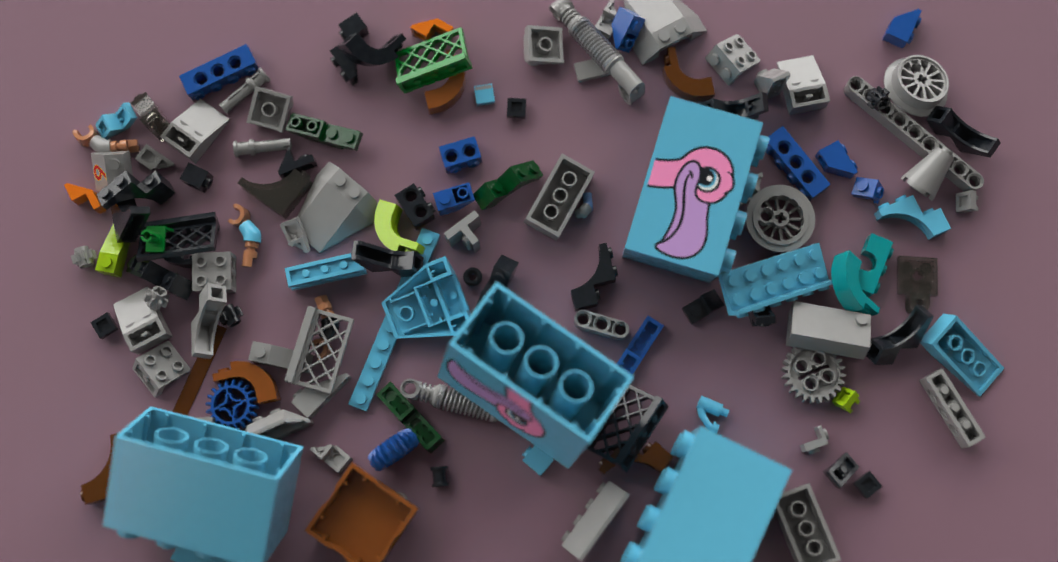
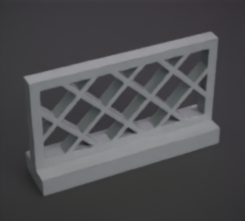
M308 306L284 381L332 395L355 320ZM320 315L327 316L331 323L321 328L318 324ZM340 321L349 322L347 329L339 333L335 324ZM333 326L337 335L327 340L323 331ZM321 333L325 342L315 347L312 342L313 336ZM339 338L342 346L334 352L329 343ZM327 344L331 354L321 359L317 349ZM315 351L319 360L309 365L306 360L307 355ZM333 356L336 365L334 368L327 370L323 361ZM321 363L325 373L315 377L311 368ZM309 370L313 379L307 383L301 382V374ZM328 375L330 379L328 389L322 388L317 380Z

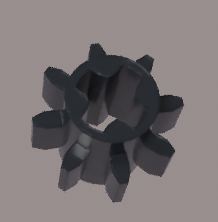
M880 86L872 88L866 97L869 101L867 105L877 111L886 108L891 100L888 97L890 92Z
M228 304L224 306L219 321L223 326L227 324L228 328L234 327L241 322L240 317L243 316L240 307Z

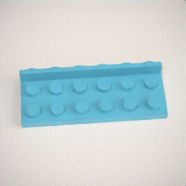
M819 243L732 269L730 273L722 272L718 276L728 316H737V318L748 316L750 311L754 313L764 311L765 306H779L781 301L784 300L786 302L797 300L799 295H802V297L814 294L813 291L817 289L818 291L830 289L829 285H832V280L828 278Z

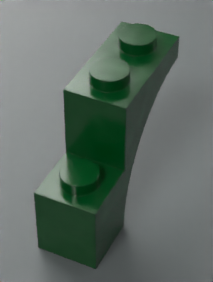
M534 160L513 165L498 179L485 182L473 195L481 210L489 209L521 187L539 180L543 174Z

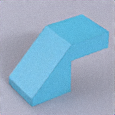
M126 102L120 106L116 113L102 115L95 126L100 136L107 140L129 129L137 119V116L130 102Z

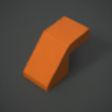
M438 18L412 24L410 27L412 35L423 41L431 39L435 31L439 34H444L454 30L453 26Z
M69 183L64 184L71 200L77 205H81L89 200L93 209L99 214L107 211L101 206L95 191Z

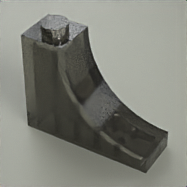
M146 92L137 95L131 102L132 106L141 117L140 120L144 126L163 142L164 140L160 136L169 126V120Z
M296 169L284 179L270 184L253 183L244 178L238 181V185L285 220L306 195L313 183L310 180L311 176L303 170L299 172Z

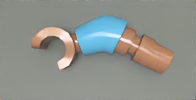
M233 204L234 209L240 211V216L237 220L230 218L228 222L239 227L245 242L244 247H246V250L243 252L242 267H252V260L257 259L258 255L256 249L259 248V244L262 241L261 231L250 221V212L245 207Z

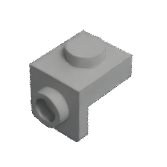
M821 425L814 427L818 439L800 445L802 453L808 451L810 455L821 451L819 447L828 444L829 436L825 428H822Z

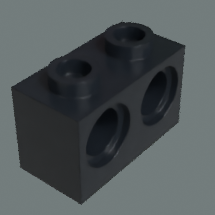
M413 183L395 194V197L414 228L418 230L435 219L433 213L436 211L431 202L426 203L424 200L426 195L422 188H417ZM409 195L417 196L413 202L407 201ZM425 210L427 213L424 217H418V211Z

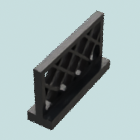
M209 212L146 222L143 230L147 229V226H166L174 229V232H166L165 248L170 246L171 249L165 252L143 254L146 252V242L141 239V236H145L140 234L137 261L142 262L215 251L217 231H220V224L216 213ZM197 236H200V237H201V238L198 239L196 242L193 241V239L196 238ZM178 239H181V240H182V241H180L178 244H174V242H175L176 240H178ZM205 241H209V242H210L209 245H201V244H203ZM186 244H190L188 248H182Z
M629 384L586 449L618 466L621 470L628 472L669 406L663 398L657 395L653 396ZM630 391L635 392L637 398L627 401L626 397ZM648 399L652 401L649 407L642 409V401ZM638 403L639 410L629 413L628 406ZM625 407L626 415L617 417V411ZM640 415L641 420L639 423L632 425L631 418ZM627 419L629 427L619 429L618 422ZM614 424L616 431L606 434L608 425ZM630 431L628 440L621 442L620 434ZM617 436L618 443L608 446L607 439ZM604 440V448L598 450L594 448L598 441ZM619 448L620 452L615 459L610 457V450Z

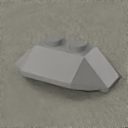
M277 408L269 412L270 415L265 418L263 416L254 418L252 423L247 425L245 431L279 440L313 425L314 422L311 419L285 409Z

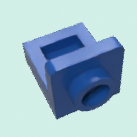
M856 177L851 194L853 197L871 199L873 203L878 204L880 198L883 197L884 188L879 180Z

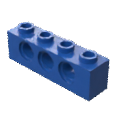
M245 44L179 75V78L188 96L194 101L203 99L206 94L221 90L227 84H234L244 76L253 75L259 66L250 48ZM236 64H241L239 68L234 69ZM224 71L222 76L217 77L219 72ZM207 79L205 84L200 85L202 80Z
M784 126L768 136L769 142L765 153L773 157L775 165L786 173L787 180L792 185H795L809 201L813 200L831 185ZM778 148H785L787 153L782 154ZM790 162H796L799 168H793ZM802 177H808L810 179V183H805Z

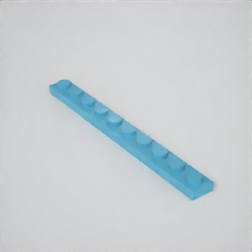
M425 228L421 229L416 241L425 247L424 253L421 255L424 258L423 266L430 262L440 238V234ZM401 277L397 289L410 277ZM386 315L349 401V405L366 412L369 409L397 341Z

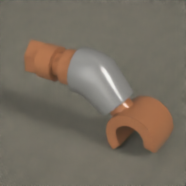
M91 124L88 126L90 132L86 136H82L78 130H73V135L77 141L84 147H91L96 153L115 151L139 152L137 139L120 140L119 143L111 139L106 140L97 134Z

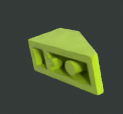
M114 224L99 252L95 270L104 275L121 278L130 242L117 243Z

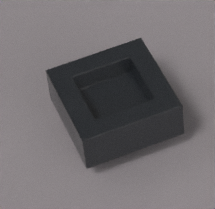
M508 98L507 118L525 119L526 99Z
M108 312L90 322L100 339H104L119 330Z
M867 471L853 482L865 499H868L883 487L871 471Z

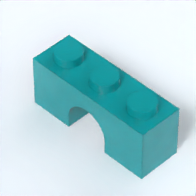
M873 233L866 238L861 251V255L870 259L872 268L870 271L859 270V283L868 298L878 292L880 283H878L880 276L883 277L887 269L885 265L886 260L891 258L894 251L891 248L893 241Z

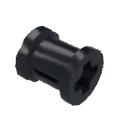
M448 466L430 467V470L433 471L432 487L450 486L449 482H447L446 473Z

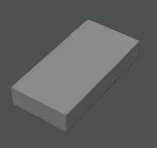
M594 59L574 63L578 83L610 75L606 74Z

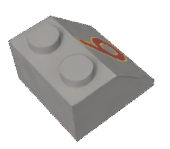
M130 151L91 153L96 191L106 187L124 171L129 172L133 176Z

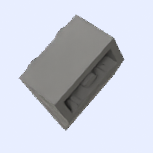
M813 55L776 63L778 69L789 71L791 74L783 88L789 115L827 107L830 98L826 82Z
M199 99L174 119L160 137L196 164L230 119L202 99Z
M148 286L113 304L123 337L130 351L138 355L173 337L160 309L152 310L147 306V302L144 301Z

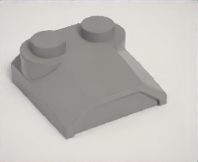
M527 25L523 38L524 59L526 63L530 66L564 64L563 28Z
M255 86L247 123L283 133L289 111L293 107V96Z

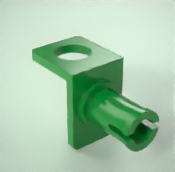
M147 226V229L141 233V235L145 236H141V239L146 242L145 251L165 252L166 232H174V229L166 226Z

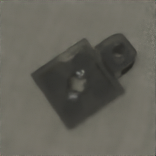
M897 257V295H906L905 309L908 314H911L917 304L922 305L928 310L930 297L938 296L937 258ZM915 272L922 276L918 281L913 278Z

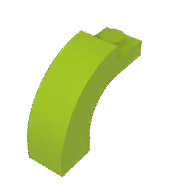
M379 199L374 216V225L381 242L390 250L415 251L423 255L424 246L401 238L399 235L398 222L403 209L397 204Z

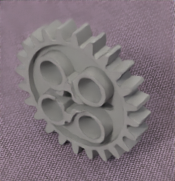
M793 347L791 353L788 352L786 354L787 359H784L782 362L786 366L782 367L781 371L786 374L781 378L787 379L784 386L791 387L789 393L796 392L795 399L802 396V402L809 399V403L813 404L816 399V402L820 404L822 399L828 402L830 400L829 396L834 398L836 396L835 392L839 393L841 391L839 386L845 383L841 379L846 376L841 371L845 369V366H839L842 359L836 360L835 357L837 355ZM814 356L820 358L821 364H817L814 361ZM796 364H801L804 367V371H799ZM825 365L828 366V368L820 370L817 374H811L802 380L798 379V377L807 375L810 371L814 372ZM823 374H827L830 377L829 382L823 379ZM805 381L811 382L813 389L807 388Z

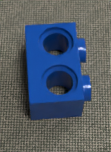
M475 136L439 147L446 173H457L461 171V168H473L482 162ZM469 150L475 152L472 157L466 156L465 153ZM450 156L457 157L454 162H449L447 159Z

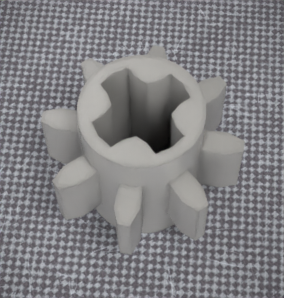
M88 246L75 248L74 255H71L73 265H79L81 269L93 266L94 259H97L95 250L89 249Z
M155 286L153 289H147L144 301L147 302V306L150 309L159 310L161 306L166 308L170 295L167 294L166 289L163 287Z

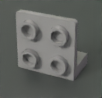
M231 251L192 254V290L194 292L202 291L207 283L226 286V292L229 294L236 293V256Z
M169 341L137 357L132 368L154 398L162 394L166 385L184 376L191 370Z

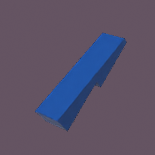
M648 315L616 365L633 375L664 327V324Z

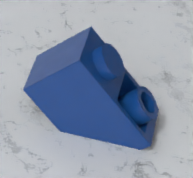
M619 7L612 21L615 48L629 53L646 19L629 9Z
M916 9L895 16L889 23L882 40L903 49L906 43L910 44L915 35L912 31L921 22L922 18L919 16L922 10Z
M839 140L822 148L815 155L824 172L849 179L858 173L856 163L850 160L846 147Z
M469 182L433 193L440 216L459 211L475 201Z

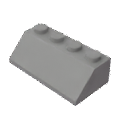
M610 481L606 484L602 482L596 491L599 493L595 500L591 498L584 507L587 511L583 516L580 514L572 523L575 525L571 532L567 530L561 538L563 541L561 546L581 561L629 497L627 492Z

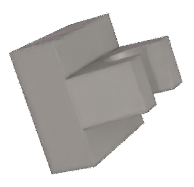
M969 190L956 194V212L978 211L976 191Z

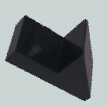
M288 148L278 174L284 180L318 165L312 154L302 155L295 161L291 150Z
M715 289L682 307V310L691 325L723 307L724 303Z
M845 452L833 465L825 469L823 473L835 487L841 488L859 469V466Z

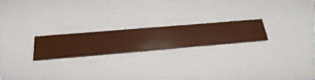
M217 325L213 357L211 359L197 357L172 412L185 416L188 415L227 328Z

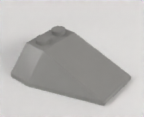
M624 0L626 9L646 19L633 45V50L642 65L659 57L660 51L687 37L692 40L707 32L698 15L680 0Z
M328 162L316 175L298 216L305 230L308 243L319 253H322L373 224L378 202L342 169Z

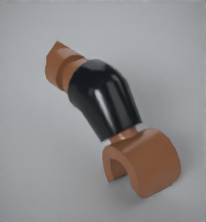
M327 295L314 298L319 310L334 313V311H331L332 305ZM321 315L322 320L320 323L322 328L331 322L327 316ZM339 322L335 324L337 330H339L340 327ZM333 326L323 331L327 340L337 334ZM321 333L318 335L320 339L312 341L315 347L325 342ZM327 344L323 346V351L319 354L321 359L331 354Z

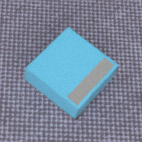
M492 83L474 86L477 106L495 103Z

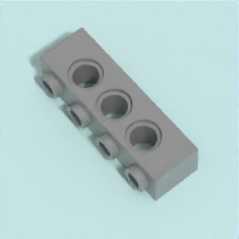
M943 368L919 380L961 449L971 447L986 438Z

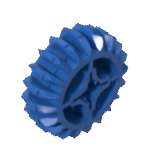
M233 379L231 383L229 380H225V386L222 383H218L219 390L212 388V392L215 394L207 396L212 400L205 403L206 406L211 407V409L206 410V413L212 414L210 417L216 418L214 422L216 424L240 430V425L246 428V421L252 423L251 415L257 416V413L253 412V410L259 409L258 405H254V402H257V397H253L256 394L255 390L250 391L251 385L247 384L245 386L244 381L238 383L236 379ZM232 390L241 391L246 399L237 400ZM225 394V401L219 404L221 397ZM232 402L238 403L233 406V409L227 408L232 405ZM246 407L244 414L240 417V410ZM219 412H228L229 416L232 417V421L224 420Z
M410 428L399 431L369 453V463L376 471H382L390 467L418 446L419 441L416 434Z

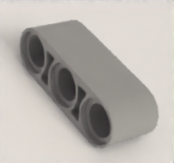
M587 310L578 311L574 318V324L578 329L614 340H624L629 333V326L626 322ZM580 316H586L588 323L580 324L577 319ZM604 321L607 328L600 330L597 328L596 323ZM618 326L623 327L625 334H616L615 328Z

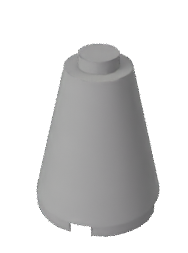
M944 146L942 149L937 147L900 179L904 182L906 181L909 186L923 196L927 197L930 195L928 198L933 201L954 159L951 156L953 152Z

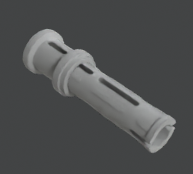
M258 68L257 73L251 78H246V83L220 103L219 106L227 114L255 90V86L260 87L271 79L261 68Z
M291 138L266 141L249 139L247 142L233 141V151L235 158H238L239 155L250 154L255 156L260 152L288 150V148L292 150V142H290Z

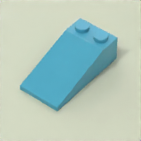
M943 313L920 342L938 362L979 397L1004 370V367L957 315Z

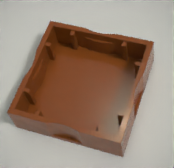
M351 463L336 484L330 498L320 507L304 531L325 546L339 552L348 562H384L420 508L356 463Z

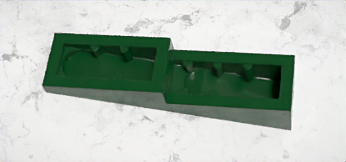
M391 381L376 394L399 421L416 434L418 441L430 454L445 441Z

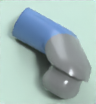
M591 192L583 193V204L574 212L577 218H586L593 211Z

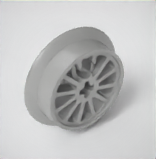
M912 55L896 60L889 65L884 75V87L890 92L888 96L898 108L914 116L926 117L931 114L936 106H945L948 97L949 79L943 67L935 60L923 55Z
M772 185L763 188L753 196L746 210V224L752 238L762 247L775 252H789L801 247L811 237L815 227V212L811 202L801 191L787 185ZM774 200L775 211L770 206L768 201ZM778 200L785 201L782 210H779ZM788 203H790L795 208L787 213L785 209ZM798 211L800 217L789 218V215ZM767 213L769 221L762 220L761 214ZM778 216L782 220L781 223H778V219H776ZM789 222H800V228ZM772 228L773 230L769 237L764 234L765 231ZM787 228L796 231L797 235L792 236ZM776 230L778 232V240L772 238ZM782 230L789 240H783Z

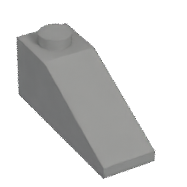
M775 68L771 70L764 69L757 73L754 84L759 93H767V99H770L781 93L791 74L789 71Z
M253 341L248 360L253 363L288 370L294 350ZM313 354L307 355L306 360L309 365L312 364Z
M347 373L337 376L332 395L310 388L299 389L293 395L294 399L291 403L308 419H312L352 377ZM330 379L320 382V386L328 389Z

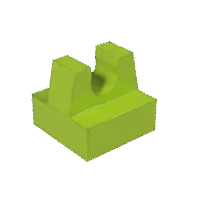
M843 386L832 402L835 406L851 414L853 412L851 406L854 403H860L858 399L859 394Z

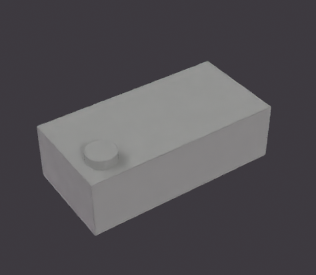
M562 153L523 223L556 241L560 237L595 172Z
M793 301L788 313L786 346L864 360L870 349V314Z
M808 483L782 493L774 514L794 562L840 561V555L810 484Z

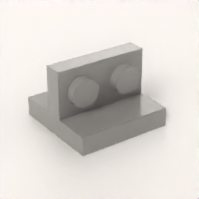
M474 210L444 233L450 247L463 240L462 243L468 250L472 249L475 253L481 249L479 240L473 233L475 229L481 226L478 213Z

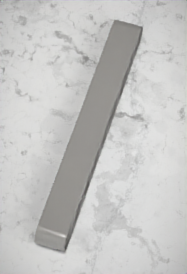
M853 76L846 83L844 94L923 159L937 147L941 149L943 146L946 147L891 101L884 108L887 114L882 113L880 110L871 109L867 105L869 101L866 100L865 96L874 87L861 77ZM851 84L855 85L858 90L852 89ZM894 120L900 121L901 126H898ZM909 132H913L916 138L911 137ZM924 144H928L931 150L926 149ZM953 152L951 156L954 159L945 177L963 192L969 190L977 191L984 184L983 176ZM954 168L959 169L960 174H957ZM969 180L974 181L975 187L969 183Z

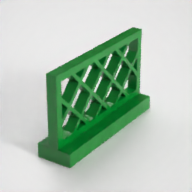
M461 27L396 52L399 56L395 59L397 71L396 84L404 94L472 69L464 32ZM459 35L456 43L450 42L453 37ZM442 42L438 50L433 48L436 43ZM447 45L452 46L448 54L443 52ZM426 49L422 56L416 55L419 50ZM457 49L462 50V53L453 56ZM430 52L436 53L431 60L426 59ZM409 55L404 63L400 61V57ZM440 55L445 57L444 60L436 63ZM414 58L418 59V62L415 64V66L413 67L409 65ZM423 62L428 63L426 67L419 69ZM407 68L411 70L410 73L403 75Z

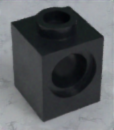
M188 162L180 180L205 193L213 183V176L208 171Z

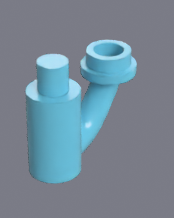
M702 395L696 406L698 416L705 427L717 433L720 425L716 424L715 421L711 423L706 412L717 417L719 415L727 417L729 410L723 408V404Z

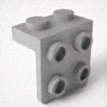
M738 34L716 44L705 57L728 86L742 72L760 62L757 54Z

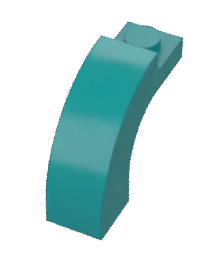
M850 250L835 255L831 268V278L840 304L847 311L870 314L871 316L879 314L880 307L865 295L859 283V270L862 261Z

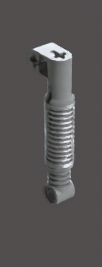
M556 0L549 5L553 16L565 24L569 34L576 39V42L586 50V53H589V56L599 64V67H602L606 74H610L618 82L619 93L627 104L631 105L645 94L644 82L624 62L622 54L611 45L588 18L581 16L574 9L570 0Z
M406 379L400 386L401 394L408 399L416 401L420 399V402L425 400V403L430 401L429 404L438 409L443 405L442 410H444L446 405L447 411L451 409V412L455 410V413L459 411V414L464 412V415L468 413V417L472 414V417L476 415L477 419L480 416L481 420L484 417L485 421L487 419L494 423L499 421L457 390L452 389V387H449L448 390L447 385L438 384L432 387V384L427 386V383L423 385L421 381ZM408 384L416 386L413 394L406 393L405 387Z

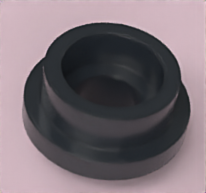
M474 267L468 268L463 274L464 282L471 287L479 285L482 281L481 271ZM470 275H476V279L470 280Z

